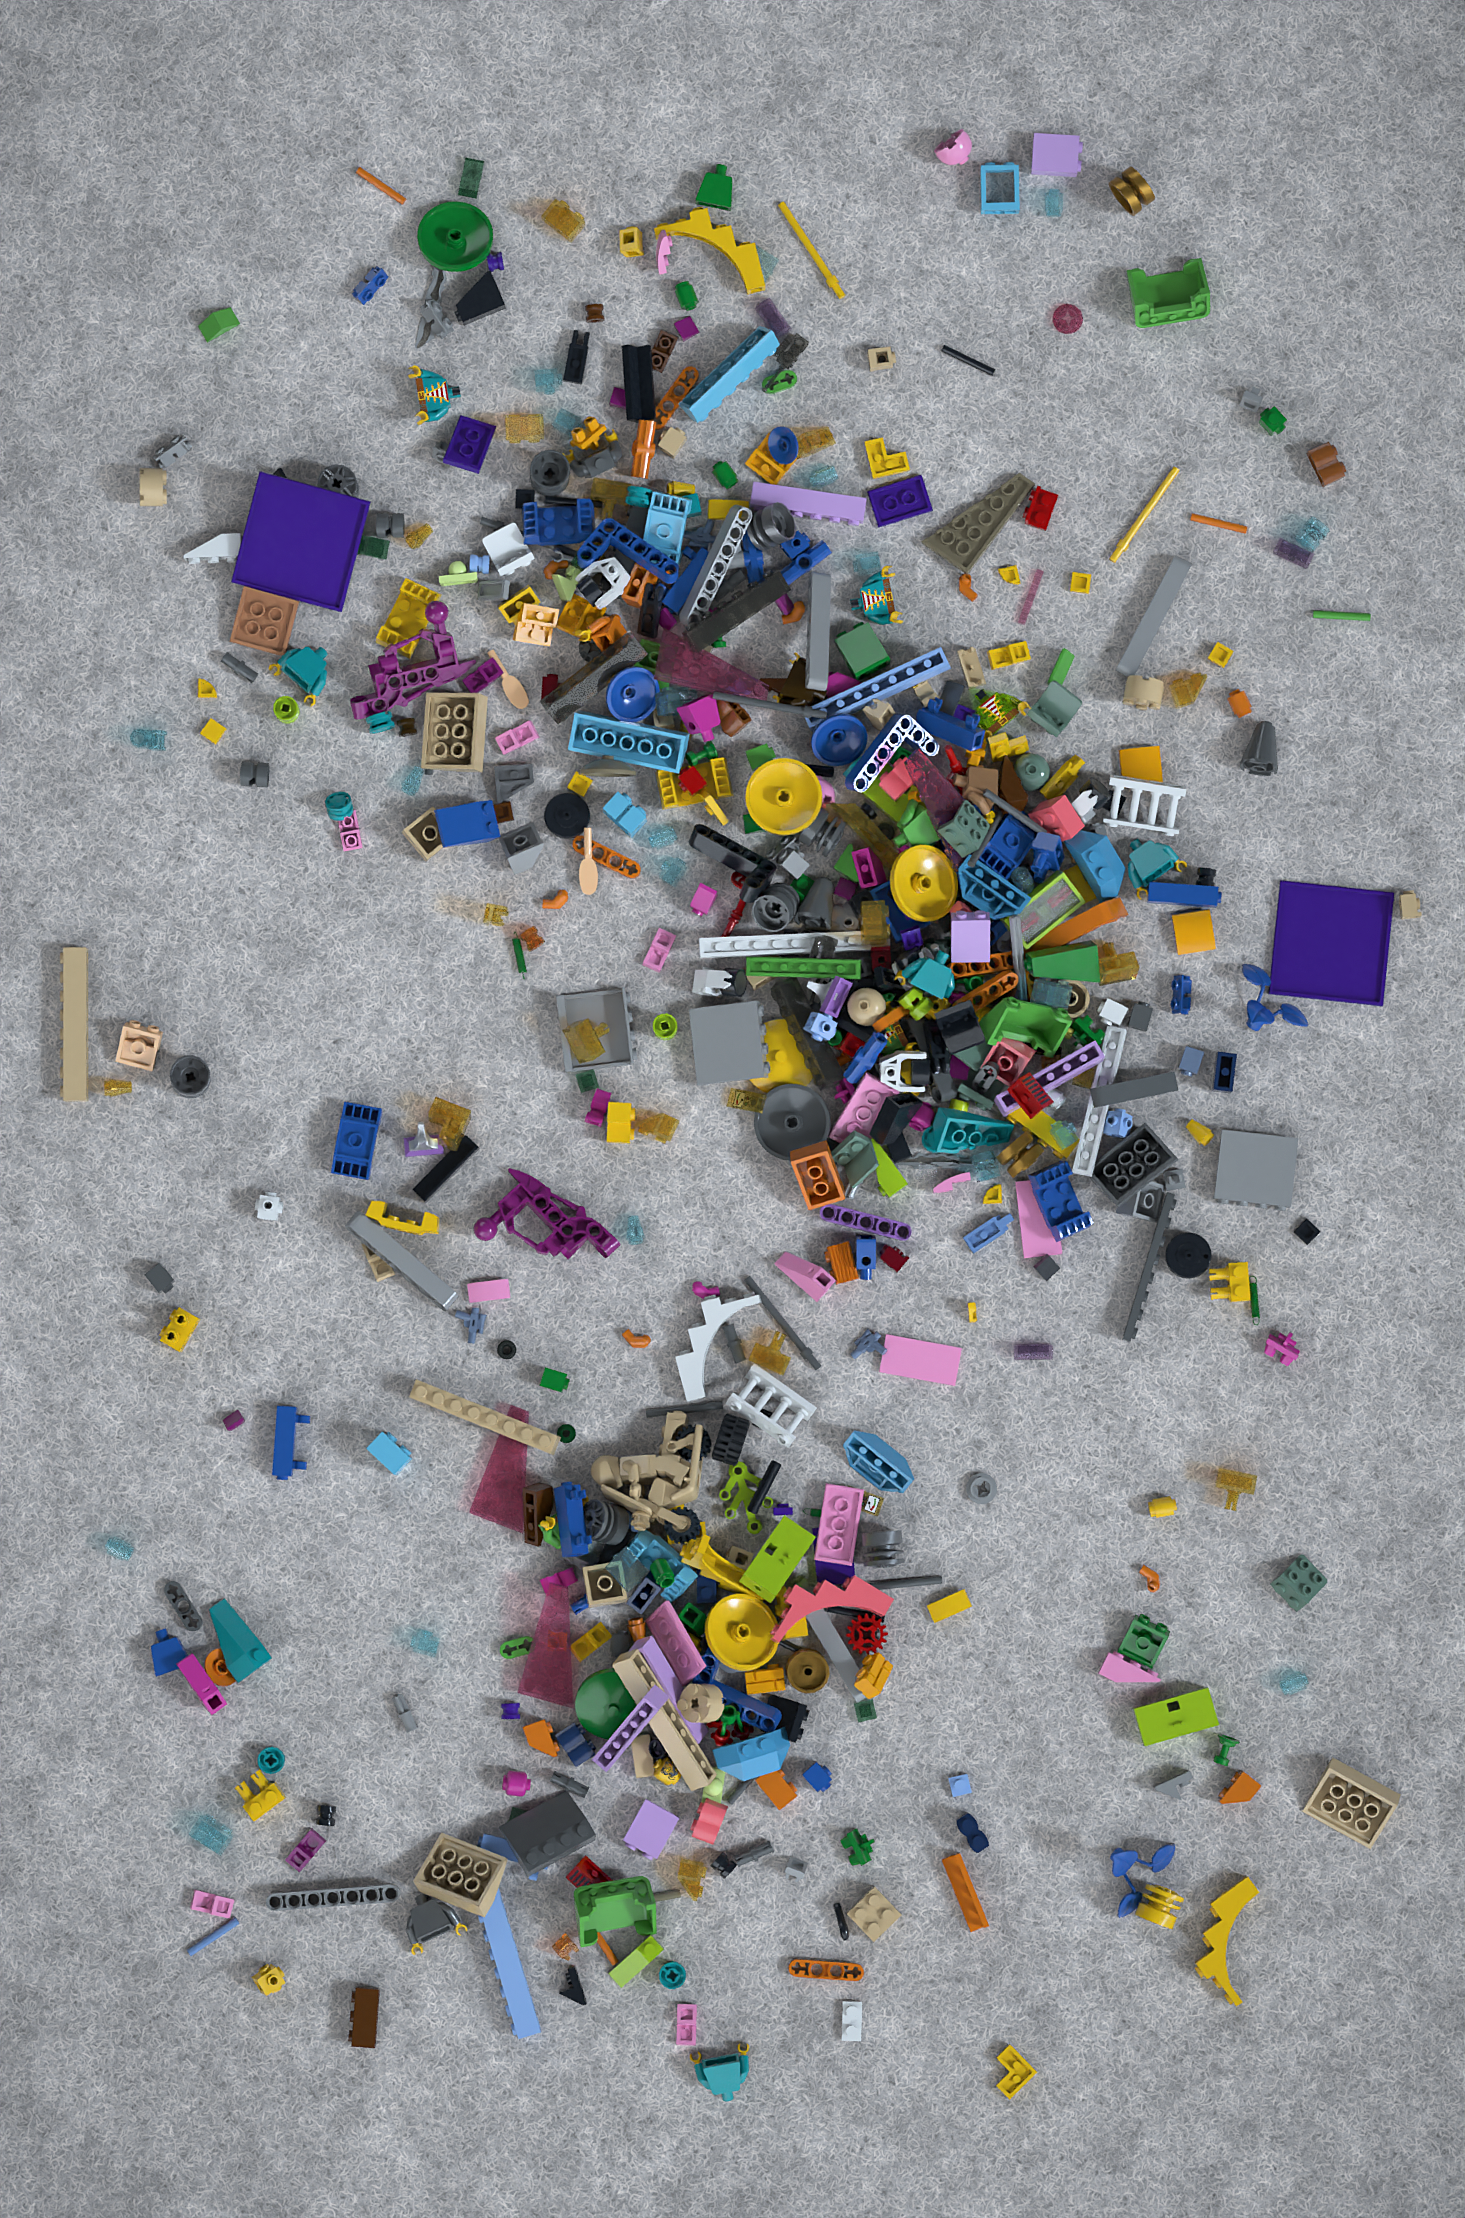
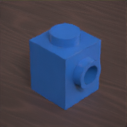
M798 530L794 538L781 543L780 548L791 561H794L800 554H803L810 548V539L804 532L801 534Z
M817 1762L802 1774L817 1792L820 1790L824 1792L832 1785L830 1783L832 1780L830 1775L832 1773L825 1765L821 1767Z

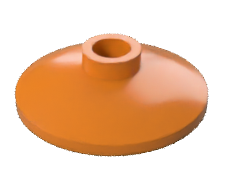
M221 1648L211 1651L205 1659V1672L212 1682L218 1686L225 1687L233 1684L236 1680L226 1667Z

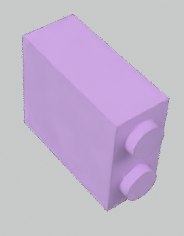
M1034 133L1031 174L1076 177L1077 172H1081L1082 160H1078V154L1082 153L1083 142H1079L1080 136Z
M978 910L975 912L956 911L951 913V963L990 962V912Z
M645 1799L623 1839L626 1842L625 1846L634 1851L638 1848L643 1851L642 1855L650 1860L653 1857L657 1859L680 1817Z

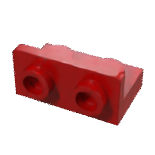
M1038 485L1036 490L1032 489L1029 500L1032 501L1030 508H1025L1022 517L1025 518L1024 524L1046 531L1058 494L1041 489V486Z

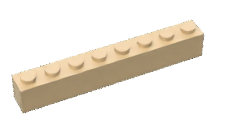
M67 947L63 948V952H60V964H63V971H60V983H63V990H60V1002H63V1010H60V1021H63V1029H60V1040H63V1048H60V1059H63V1067H60V1078H63V1086H60V1097H63L65 1102H88V948Z
M417 1379L409 1396L412 1399L552 1455L555 1454L561 1439L557 1435Z
M638 1648L620 1654L612 1664L636 1705L639 1704L654 1685L665 1692ZM668 1699L648 1723L690 1790L693 1791L708 1786L717 1774L672 1702Z

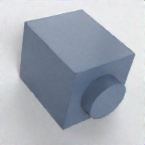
M1186 1046L1178 1067L1179 1070H1182L1181 1074L1192 1077V1074L1197 1075L1204 1052Z

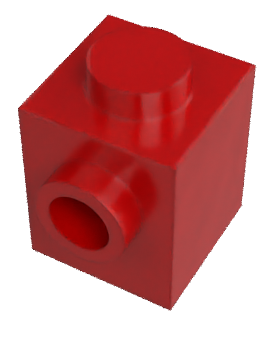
M686 766L680 771V776L678 777L680 782L677 784L684 793L688 791L691 797H694L698 794V791L707 787L706 781L694 766L690 768Z

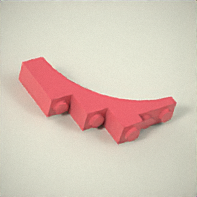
M855 1575L851 1578L847 1577L842 1585L844 1590H841L827 1580H823L821 1583L818 1582L812 1591L815 1593L814 1595L796 1584L792 1587L788 1586L783 1594V1597H785L783 1602L789 1608L785 1607L780 1615L782 1620L779 1625L775 1624L772 1628L770 1640L779 1643L796 1622L811 1612L822 1608L835 1606L856 1607L883 1617L894 1599Z

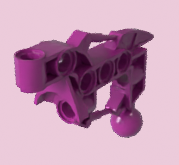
M432 601L425 608V617L434 625L435 630L421 629L419 634L409 639H404L396 644H389L383 650L384 655L378 656V663L368 665L375 692L350 699L354 719H364L374 714L386 712L395 705L406 707L408 702L419 697L423 692L434 686L440 687L453 681L467 672L476 663L475 659L458 663L453 636L450 632L446 631L445 627L449 610L444 602ZM420 637L432 642L435 659L402 667L399 666L396 656L398 654L397 649ZM428 668H434L431 674H426ZM415 672L414 678L407 679L409 673ZM392 677H397V680H396L395 683H393V684H390V683H389V680H390ZM431 683L406 698L402 695L403 689ZM377 700H383L381 705L374 706Z
M511 1168L508 1169V1172L519 1184L498 1202V1210L490 1218L482 1217L478 1219L473 1227L474 1234L478 1239L489 1241L496 1236L497 1226L503 1221L507 1233H514L524 1240L523 1242L534 1248L536 1253L546 1256L550 1253L555 1257L561 1252L568 1260L587 1240L604 1258L609 1257L620 1246L619 1241L599 1222L586 1216L584 1206H578L567 1199L557 1196L551 1192L549 1187H546L536 1178ZM550 1196L577 1211L576 1217L568 1218L550 1200ZM543 1201L546 1205L543 1208H539L535 1203ZM526 1206L552 1230L551 1235L544 1242L536 1244L528 1237L514 1230L513 1218ZM551 1214H556L559 1217V1219L557 1221H551L549 1219V1216ZM564 1228H570L572 1230V1233L570 1235H565L562 1232V1230ZM595 1228L599 1231V1234L593 1236L589 1231Z

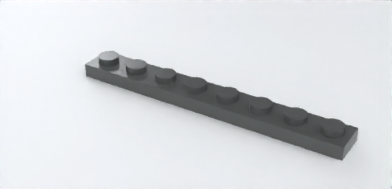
M1169 1192L1166 1193L1122 1338V1340L1130 1342L1131 1338L1135 1339L1138 1328H1135L1137 1320H1141L1143 1310L1140 1308L1142 1302L1146 1303L1149 1294V1291H1146L1148 1283L1152 1284L1155 1274L1152 1273L1153 1265L1157 1266L1160 1258L1157 1252L1159 1247H1163L1166 1236H1163L1165 1228H1169L1171 1218L1168 1216L1170 1210L1174 1211L1177 1202L1174 1199L1175 1194Z

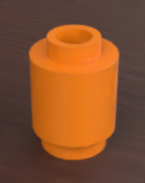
M1237 689L1229 693L1230 697L1227 700L1234 715L1237 714L1238 718H1241L1252 712L1250 708L1252 706L1245 691L1240 692Z

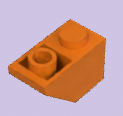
M543 1719L523 1727L529 1746L552 1757L558 1756L557 1752L560 1751L557 1740L553 1741L550 1733L554 1731L550 1721L546 1722Z
M1241 1771V1773L1236 1772L1230 1780L1232 1782L1230 1787H1224L1219 1793L1220 1799L1218 1801L1221 1804L1250 1801L1261 1788V1785L1244 1771Z

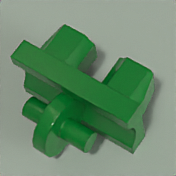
M1088 1015L1082 1018L1078 1017L1070 1025V1028L1074 1029L1072 1036L1076 1039L1073 1043L1075 1047L1079 1043L1084 1047L1095 1040L1100 1045L1105 1037V1033L1098 1028L1093 1033L1089 1028L1093 1021Z
M856 1828L840 1840L844 1849L852 1846L855 1853L848 1856L852 1866L858 1864L862 1866L872 1860L869 1853L873 1852L870 1844L875 1842L874 1838L868 1840L866 1834L860 1835Z

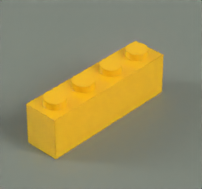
M1019 1108L1006 1117L1014 1125L1016 1123L1020 1124L1023 1127L1021 1129L1023 1132L1028 1131L1031 1135L1038 1138L1037 1142L1044 1148L1049 1146L1053 1149L1052 1154L1059 1159H1067L1079 1143L1080 1139L1043 1111L1033 1119H1030L1023 1109Z

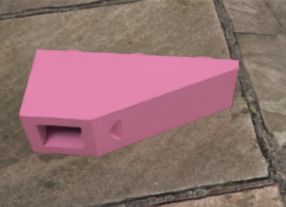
M785 1252L774 1263L816 1302L826 1294L836 1281L822 1267L788 1252Z
M1115 1651L1112 1654L1108 1652L1098 1671V1674L1114 1682L1161 1681V1679L1157 1678L1158 1673L1150 1669L1145 1672L1140 1669V1664L1133 1660L1130 1663L1124 1661V1656Z

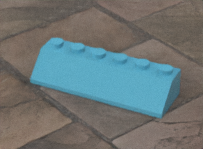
M759 326L678 405L693 421L697 423L704 421L713 408L716 409L722 404L724 397L731 395L736 390L735 387L740 382L746 381L750 376L749 374L754 369H758L767 356L769 357L777 351V347L780 344L774 332Z
M578 710L574 714L568 750L598 757L604 755L614 756V760L679 774L686 755L690 734L638 722H624L614 717Z

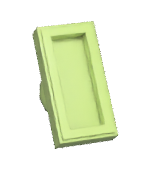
M454 561L450 564L448 568L449 575L439 576L440 586L478 582L477 572L467 573V567L461 561Z
M713 1767L717 1774L710 1785L703 1788V1803H705L706 1798L721 1803L725 1772L717 1767Z

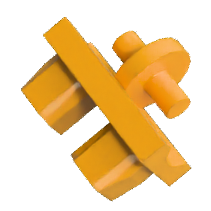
M588 416L584 420L586 426L584 430L581 427H577L571 431L573 439L570 441L572 447L577 446L582 450H588L589 448L596 450L599 447L597 442L600 439L599 436L607 429L604 424L598 423L595 417Z
M982 743L980 749L974 751L966 750L965 757L968 758L966 768L978 766L979 761H984L986 753L984 751L986 748L984 743Z

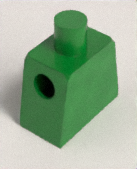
M716 164L715 173L706 172L696 196L697 205L731 211L732 177L726 176L727 166Z

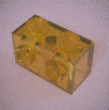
M543 414L504 415L505 439L509 440V443H521V440H528L529 443H538L540 439H544Z

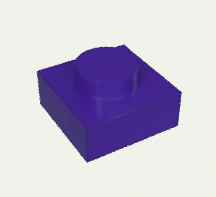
M958 704L953 717L966 721L967 715L972 716L976 711Z
M918 925L899 931L903 947L906 951L924 945Z
M777 1504V1508H773V1516L793 1515V1507H789V1504Z

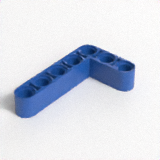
M611 518L604 519L577 551V563L582 569H586L593 562L598 561L611 545L665 583L672 584L678 580L679 566L674 560ZM611 528L613 531L607 532L605 529ZM621 539H627L628 541H627V542H621L620 540H621ZM600 542L601 545L596 546L593 543ZM641 549L643 552L638 553L636 550ZM583 556H589V557H590V558L587 559V560L582 559ZM651 560H658L659 562L652 563ZM672 570L674 573L668 574L666 571Z
M894 714L847 775L845 786L851 791H866L903 740L918 754L926 756L937 754L939 745L912 717Z
M708 1647L702 1656L706 1667L693 1679L691 1684H713L717 1686L723 1694L722 1704L724 1706H734L736 1712H740V1719L766 1732L774 1731L782 1719L781 1712L773 1706L714 1680L720 1661Z

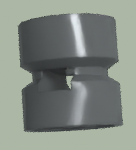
M377 513V538H388L389 535H392L393 538H404V513H393L392 516H389L388 513Z
M242 761L240 785L252 787L253 784H256L257 787L268 788L269 763L258 762L257 765H254L253 762Z

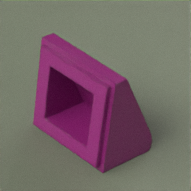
M690 316L674 323V327L683 342L700 333Z
M614 387L609 402L610 406L626 409L625 389Z
M785 591L773 599L784 615H788L794 608L793 602Z
M667 608L662 609L659 624L667 633L677 625V620Z
M840 877L833 895L849 901L854 895L858 884Z
M239 1410L223 1419V1423L228 1431L234 1430L245 1422Z

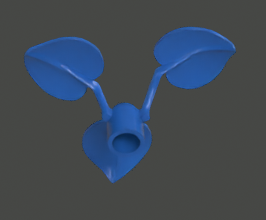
M1242 964L1244 977L1252 984L1260 985L1261 987L1257 1001L1249 1000L1247 1003L1249 1019L1246 1024L1250 1029L1259 1031L1263 1024H1272L1275 1021L1274 1017L1278 1014H1282V1018L1293 1025L1308 1027V1021L1304 1014L1292 1004L1283 1003L1280 1006L1281 1010L1279 1009L1274 1013L1263 1006L1260 1001L1265 985L1269 986L1271 984L1270 977L1263 969L1255 965Z
M1174 1843L1159 1848L1154 1853L1152 1862L1139 1859L1138 1853L1135 1850L1124 1851L1122 1848H1117L1112 1852L1110 1859L1113 1861L1112 1874L1115 1877L1123 1875L1131 1888V1893L1126 1894L1119 1904L1117 1915L1119 1918L1132 1913L1138 1907L1139 1902L1141 1903L1143 1897L1140 1891L1136 1892L1126 1872L1137 1861L1152 1867L1151 1870L1154 1873L1162 1871L1168 1866L1174 1856Z

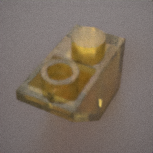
M829 427L804 432L798 436V454L796 458L809 457L835 445L836 442Z
M1201 672L1191 675V679L1183 681V678L1172 681L1169 690L1175 709L1194 704L1207 679V674L1201 675Z
M660 1113L638 1121L635 1127L639 1128L637 1132L646 1136L650 1133L656 1136L655 1140L665 1144L666 1141L671 1143L680 1120Z
M681 1858L677 1878L692 1900L697 1901L698 1897L702 1898L704 1886H700L701 1878H705L707 1867L703 1866L704 1862Z

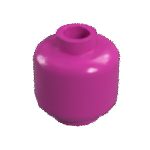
M922 1101V1106L909 1122V1126L917 1131H923L930 1127L935 1117L931 1104Z
M509 1771L507 1775L503 1776L502 1790H505L508 1796L522 1797L525 1795L526 1790L530 1791L531 1779H527L525 1772Z

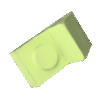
M571 563L565 572L566 578L558 574H552L560 600L571 601L576 584H578L575 578L583 571L578 566V563Z

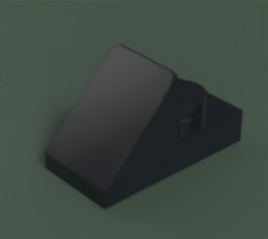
M881 966L874 968L875 976L873 977L875 990L880 994L905 991L898 978L894 980L896 975L892 969Z
M576 1966L570 1967L565 1975L568 1984H572L573 1987L559 1991V1994L581 2005H586L587 2001Z

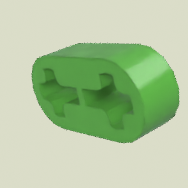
M785 370L768 376L762 382V389L766 394H775L795 386L797 376L791 370ZM785 375L794 378L791 380V384H788L787 381L782 383L780 381L785 379ZM767 381H771V383H779L773 386V390H770L769 387H765L767 385Z
M529 1636L507 1641L501 1645L500 1654L506 1659L529 1654L535 1650L536 1642ZM525 1639L533 1643L528 1651L526 1648L519 1649L518 1646L524 1644ZM505 1645L517 1647V1650L511 1652V1656L503 1652L506 1649Z

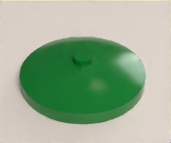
M446 202L437 205L424 215L418 226L417 240L419 250L423 257L438 269L449 272H461L472 269L482 263L492 249L493 228L491 222L479 208L465 202Z
M614 1668L599 1670L589 1675L579 1686L575 1699L576 1715L582 1726L591 1734L607 1740L637 1706Z

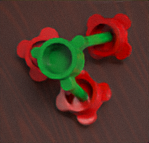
M725 1705L721 1716L716 1721L707 1723L709 1728H718L710 1736L715 1740L717 1746L733 1743V1739L730 1738V1732L726 1729V1726L734 1723L735 1719L737 1723L731 1732L732 1737L744 1740L754 1732L753 1726H749L746 1722L741 1721L740 1712H736V1708L732 1705Z

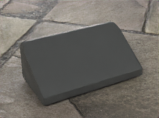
M947 680L940 697L943 702L939 711L953 716L965 686Z

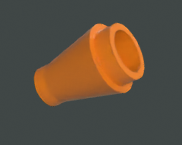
M643 1617L629 1619L627 1628L634 1643L642 1639L641 1636L646 1637V1622L643 1621Z

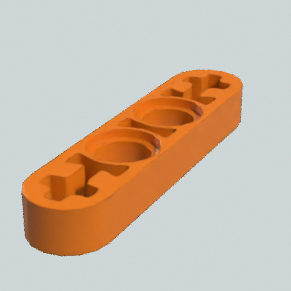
M692 366L686 367L655 408L656 419L660 416L658 410L668 415L667 418L664 415L660 420L662 424H657L655 430L659 431L665 427L678 409V403L688 395L698 381L699 373L696 368ZM693 371L695 378L688 380L687 384L690 386L687 387L680 380L685 381L687 379L686 372L691 373ZM677 386H681L685 389L683 395L677 396L674 394V389ZM670 401L673 403L674 407L671 411L663 409L665 402Z
M580 835L574 838L572 845L577 853L584 856V847L578 849L576 844L577 841L584 840V836ZM592 840V844H594L592 846V859L595 862L630 879H635L640 875L641 868L637 862ZM595 848H601L604 851L601 858L593 856ZM613 856H617L621 860L620 865L617 867H613L610 864V859ZM624 860L628 861L626 865L629 867L635 865L637 873L629 875V870L626 868L621 871Z
M1005 970L955 1001L951 1007L971 1000L974 1011L977 1012L1013 989L1018 984V976L1011 970ZM1008 976L1011 977L1009 983L1007 982V981H1008V979H1007ZM996 985V992L989 994V988ZM980 995V1002L973 1004V998Z
M916 998L913 1002H911L912 1005H914L919 1000ZM900 1006L876 1021L872 1026L877 1033L881 1032L907 1016L910 1010Z
M794 1959L789 1963V1972L795 1977L859 1981L864 1975L863 1967L857 1963ZM796 1962L801 1967H806L805 1963H809V1974H804L805 1970H799V1973H795V1970L791 1967L795 1966ZM812 1965H821L822 1972L819 1975L813 1974L811 1972ZM838 1965L841 1967L842 1972L839 1976H833L830 1973L832 1966ZM844 1966H848L847 1970H853L854 1967H857L861 1974H858L857 1978H854L853 1974L847 1973V1978L843 1977L845 1972Z

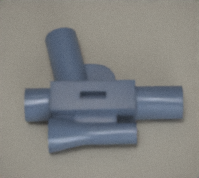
M708 519L705 527L698 528L696 532L684 530L683 538L694 540V542L690 541L689 546L703 547L708 551L709 543H714L716 536L710 535L715 522Z
M472 1308L471 1314L460 1310L456 1311L455 1317L464 1320L465 1327L469 1328L467 1343L475 1344L477 1329H479L478 1334H483L487 1315L479 1314V1308Z
M867 1328L864 1334L854 1342L857 1348L850 1355L856 1359L866 1351L871 1353L875 1350L884 1355L887 1349L878 1343V1339L882 1337L879 1332L876 1331L872 1334Z

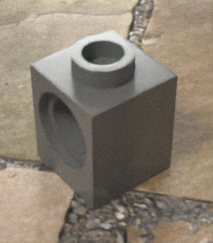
M1141 1001L1138 1004L1134 1003L1128 1027L1144 1032L1147 1031L1153 1008L1149 1007L1150 1004Z
M158 1263L144 1274L158 1293L164 1292L166 1294L174 1287L172 1284L175 1280L161 1263Z

